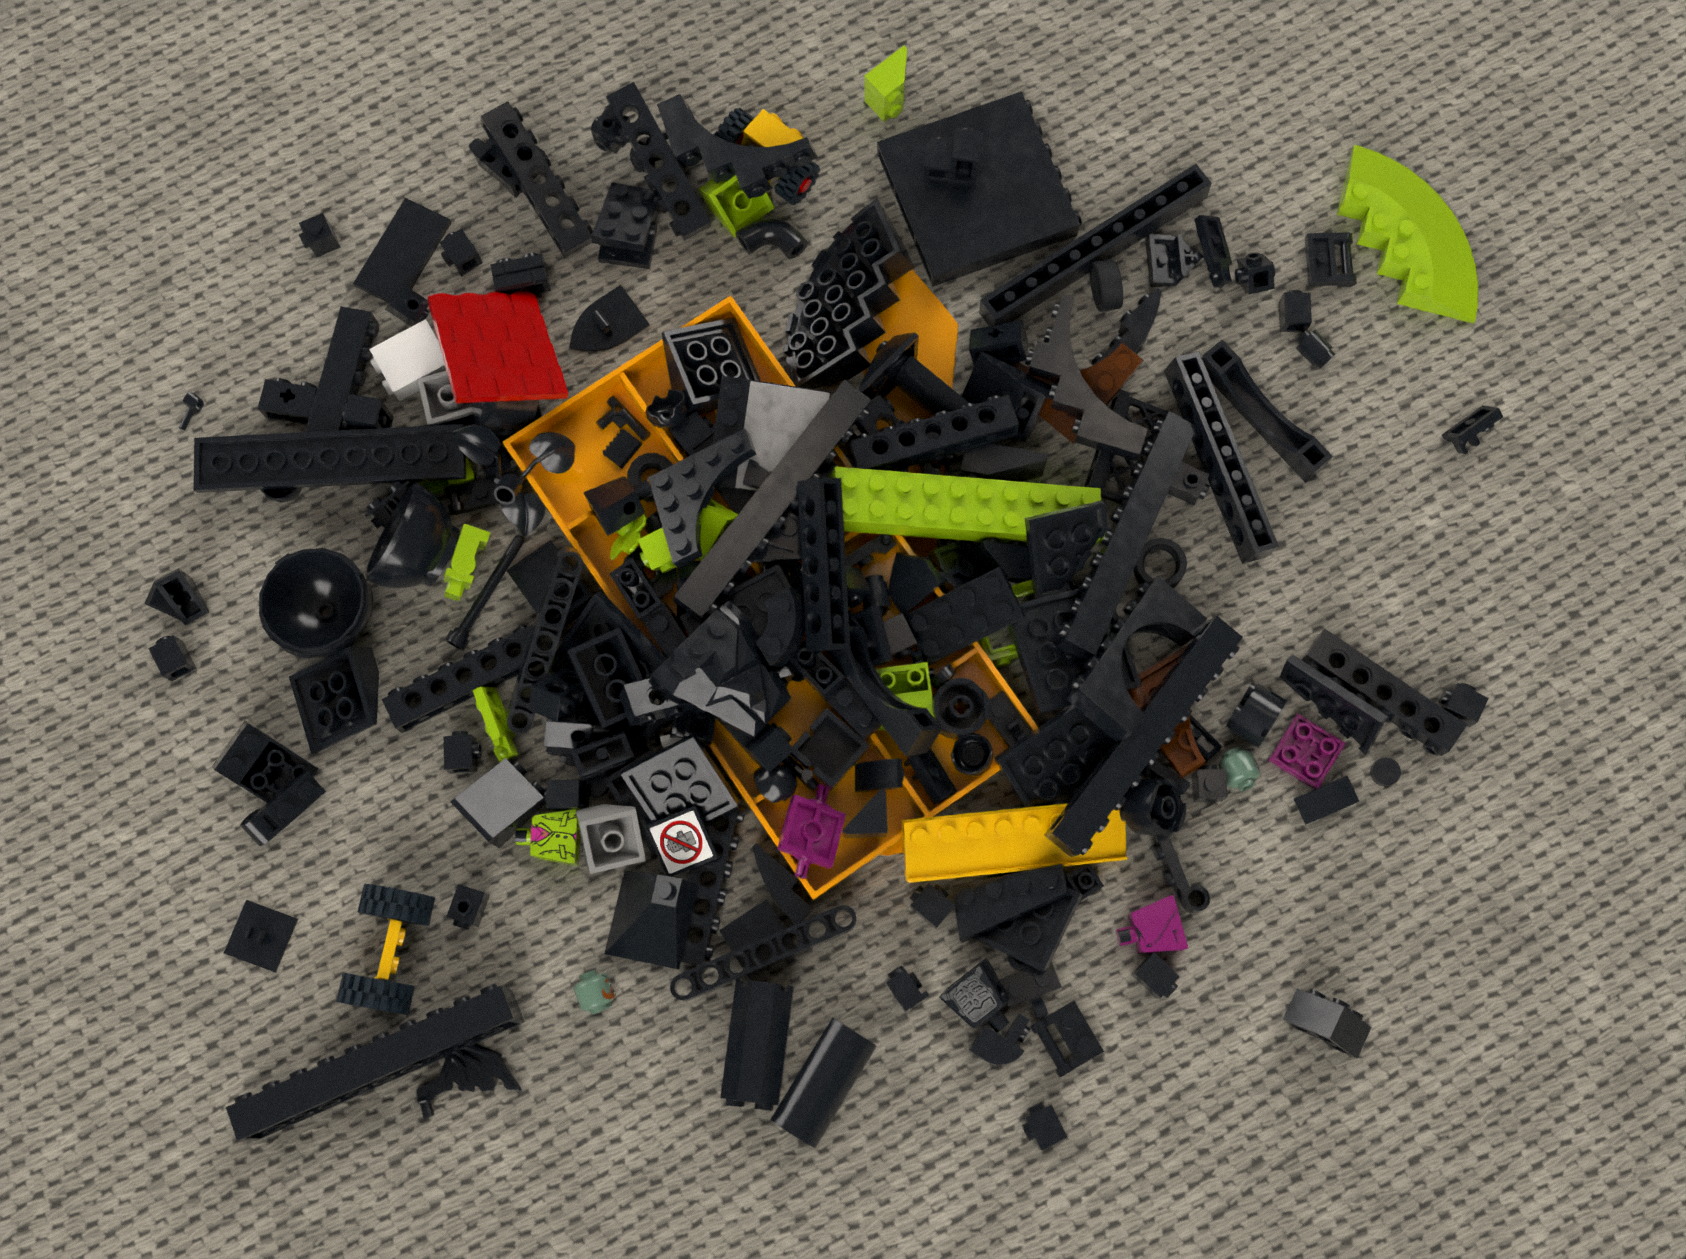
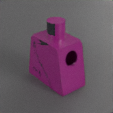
M1174 895L1128 915L1130 926L1116 929L1119 945L1135 943L1138 954L1188 949Z

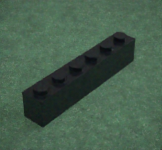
M340 307L305 432L351 429L342 418V407L344 403H347L349 394L358 395L360 386H363L366 380V372L364 370L366 363L370 362L372 358L370 348H372L373 337L376 338L379 333V323L372 312Z

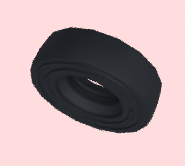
M643 454L631 463L627 471V480L634 486L642 482L641 476L645 470L654 468L662 471L673 464L660 454ZM651 495L643 499V501L655 502L654 496Z

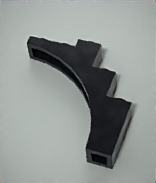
M681 94L657 104L674 156L682 167L693 166L699 163L700 160H703L708 174L715 183L727 181L736 175L740 187L748 199L760 197L766 191L773 189L770 179L781 177L786 172L797 167L806 166L812 160L818 158L814 147L807 137L789 144L772 147H747L719 138L697 122Z
M1063 294L1061 303L1055 302L1051 318L1056 319L1053 328H1047L1044 341H1037L1035 350L1029 349L1025 364L1030 365L1028 374L1056 382L1052 384L1048 397L1053 399L1051 408L1079 416L1076 417L1072 433L1077 434L1075 443L1137 461L1148 429L1127 421L1110 410L1093 393L1083 379L1074 359L1070 340V314L1074 297Z

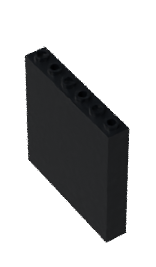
M1022 91L877 142V155L932 287L1072 238L1078 234L1079 226L1082 223L1080 214L1077 210H1073L1071 194L1068 188H1064L1062 185L1061 171L1057 165L1054 166L1051 160L1052 152L1048 143L1044 144L1041 137V126L1038 121H1034L1032 105L1029 100H1025ZM957 128H973L983 132L975 185L924 178L929 137H945L955 141Z

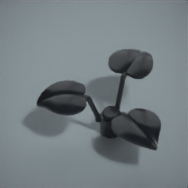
M472 424L451 433V437L457 447L473 462L488 466L492 464L494 458L496 459V478L494 482L498 485L494 490L495 499L501 503L504 515L519 529L524 537L533 532L541 523L546 507L537 493L523 492L521 489L522 482L539 462H541L545 470L551 473L560 474L568 471L575 460L576 446L574 443L559 433H540L532 439L529 445L531 453L537 458L531 462L519 477L515 474H506L502 477L501 455L496 452L501 446V441L495 431L482 424Z

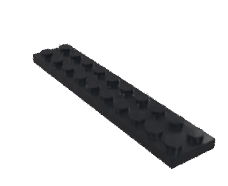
M464 424L194 438L193 490L197 493L383 484L396 483L399 480L402 483L406 481L466 479V455L457 447L451 437V433L465 426Z

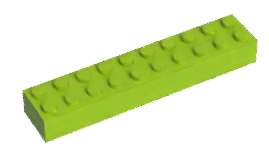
M835 467L828 476L829 478H841L844 531L980 542H983L984 538H998L1000 543L1009 544L1010 541H1023L1025 545H1028L1024 518L1101 501V488ZM1101 538L1097 540L1093 547L1100 543Z

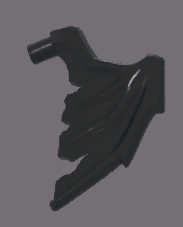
M476 1043L446 1056L439 1075L416 1089L417 1104L421 1107L423 1118H428L435 1115L431 1101L439 1094L451 1091L453 1082L458 1085V1089L462 1092L466 1090L474 1092L475 1086H478L483 1092L494 1091L497 1085L492 1076L494 1074L503 1081L507 1090L520 1092L522 1089L505 1063L500 1059L503 1055Z

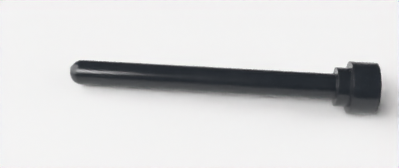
M522 535L514 537L460 626L455 627L453 631H449L444 639L447 643L464 651L469 643L468 637L470 635L468 632L525 541Z

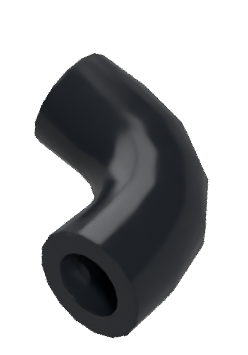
M775 218L759 219L735 232L740 245L748 254L753 253L762 246L774 245L788 259H793L799 256L808 245L803 235L791 224Z

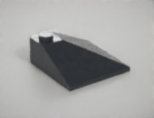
M734 317L667 330L661 334L671 389L681 390L686 395L687 415H691L695 411L700 415L717 409L722 376L761 381Z
M913 332L895 335L889 341H883L876 349V354L858 390L871 400L879 394L884 399L896 387L894 379L909 356L912 355L917 359L919 335Z
M349 646L289 676L311 754L320 752L377 725L379 670L372 647Z
M624 871L604 954L679 970L699 885L681 878Z

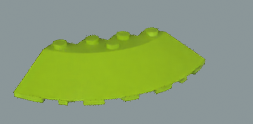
M1354 145L1337 215L1362 221L1356 244L1382 251L1376 274L1402 280L1397 304L1474 324L1478 308L1476 265L1464 230L1452 210L1426 181L1409 168L1374 150Z

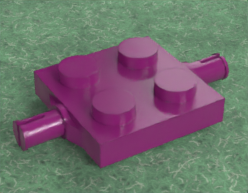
M818 785L815 799H806L798 795L791 797L777 850L793 855L799 860L795 876L801 879L807 878L810 864H817L829 869L833 867L846 814L826 804L829 787H825V785Z

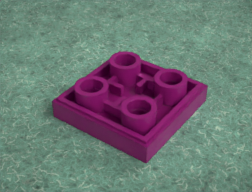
M1297 713L1268 761L1309 787L1317 789L1346 743Z

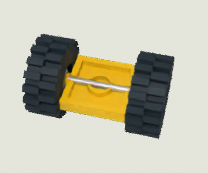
M364 884L357 912L390 920L377 977L374 978L343 973L336 1002L409 1015L415 986L386 981L384 979H389L390 974L396 975L399 957H394L396 945H403L406 932L405 928H401V923L406 922L429 926L435 897L391 887Z

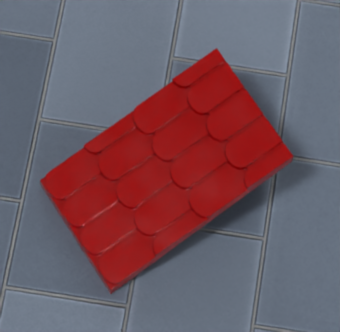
M524 291L513 294L490 292L481 295L476 293H463L460 295L438 293L428 296L429 309L455 403H471L475 424L488 426L498 436L514 435L534 422L539 400L567 399L568 390L563 373L558 364L554 347L550 341L543 315H541L534 293Z

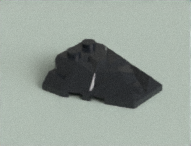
M730 600L707 618L651 675L671 697L679 701L683 699L697 706L696 709L702 713L707 711L720 718V722L751 738L791 700V696L776 668L768 664L756 644L759 637L752 623Z

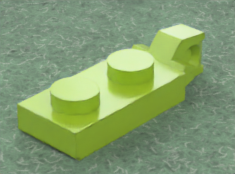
M476 688L473 690L476 699L475 704L483 716L485 730L495 746L493 751L499 762L505 758L509 761L517 757L518 752L512 740L515 734L508 727L506 711L497 688Z

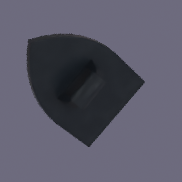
M619 285L583 311L573 328L570 348L581 351L611 349L627 341L650 326V324L624 288Z

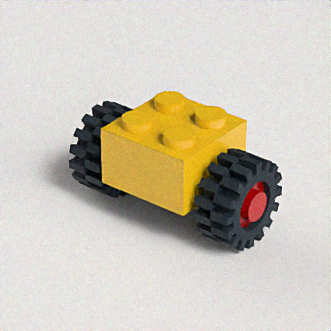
M736 108L734 112L731 111L729 113V117L723 119V124L718 126L719 131L715 132V136L747 147H772L803 139L802 134L797 129H790L783 124L778 115L775 113L770 114L764 109L754 118L743 109ZM811 161L806 166L797 167L786 172L785 175L777 178L776 182L778 183L775 185V193L791 205L800 203L801 199L806 197V193L812 190V185H815V179L819 177L820 166Z

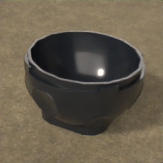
M326 548L303 549L292 554L288 553L276 561V565L267 574L259 594V617L262 628L270 639L285 652L307 659L329 656L356 643L368 624L369 618L372 616L373 593L355 562L344 554ZM330 608L329 614L323 616V610Z

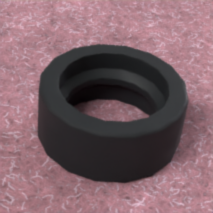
M1114 259L1092 262L1090 265V285L1098 311L1105 312L1120 309L1124 298L1122 279L1117 263Z
M1151 539L1145 543L1133 570L1134 576L1139 584L1145 580L1148 582L1153 580L1145 571L1144 560L1152 551L1163 550L1171 554L1175 560L1176 568L1174 574L1164 580L1169 586L1174 588L1186 573L1187 559L1185 552L1180 545L1170 539Z

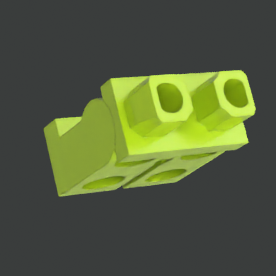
M467 524L463 525L450 568L447 567L443 582L448 583L444 597L460 602L463 590L470 589L474 578L473 572L476 565L474 557L477 548L485 550L491 532Z

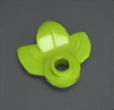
M644 514L616 531L619 536L612 545L610 559L614 560L622 551L627 554L635 551L639 545L638 539L641 538L640 531L646 525L647 518Z

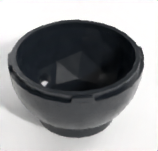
M415 482L404 493L375 545L366 568L365 580L383 587L408 588L420 584L431 587L439 578L456 546L460 529L452 524L447 509L430 490Z

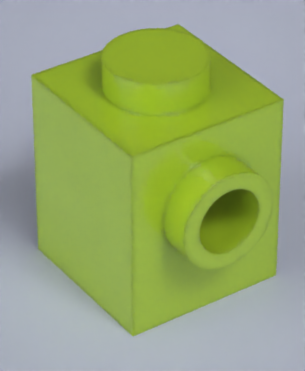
M663 528L638 539L643 551L640 553V556L647 568L650 567L651 570L656 571L661 570L662 573H665L676 567L672 562Z

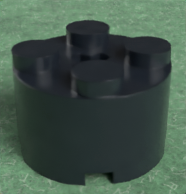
M952 679L943 684L932 696L933 715L942 727L939 734L945 737L959 739L971 735L985 723L989 715L990 704L987 694L970 679ZM957 703L959 708L964 709L961 714H958V711L953 708Z
M1251 682L1225 727L1229 728V731L1259 748L1288 700L1259 683Z
M1142 779L1135 788L1132 789L1130 787L1126 792L1125 797L1127 799L1120 808L1121 820L1126 822L1128 827L1138 835L1171 836V833L1178 832L1181 829L1186 817V803H1182L1180 794H1184L1181 786L1172 779Z

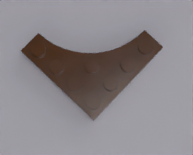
M1122 343L1107 358L1093 366L1080 370L1093 393L1107 406L1144 360ZM1020 362L1009 364L1028 374L1029 367ZM1033 376L1051 386L1053 383H1056L1050 380ZM1048 398L1040 417L1071 443L1075 444L1077 434L1072 433L1076 417L1079 416L1052 409L1053 399Z
M1188 645L1138 675L1142 686L1129 690L1128 693L1139 709H1141ZM1190 716L1182 724L1180 722L1173 729L1176 732L1175 736L1168 744H1162L1159 748L1181 779L1205 765V759L1200 753L1193 737Z

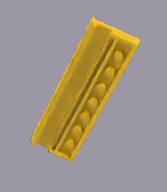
M1068 803L901 820L905 880L908 883L1026 871L1059 864L1073 866L1127 860L1126 822L1121 820L1120 808L1117 811L1113 809L1107 817L1110 819V822L1100 833L1096 832L1091 838L1093 844L1084 855L1079 854L1078 856L1070 857L1045 836V833Z

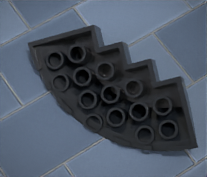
M877 198L851 218L853 222L842 233L838 231L833 236L835 241L826 251L822 249L811 265L813 272L809 281L801 283L796 297L800 301L795 312L789 313L785 330L788 334L787 344L783 348V353L786 354L784 370L796 387L815 389L849 380L867 369L871 363L864 346L886 333L878 314L900 301L893 282L915 268L903 242Z

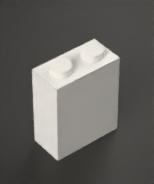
M426 319L370 348L374 357L370 360L377 374L383 373L386 380L382 381V384L388 394H395L399 401L420 391L417 379L446 371L439 341Z

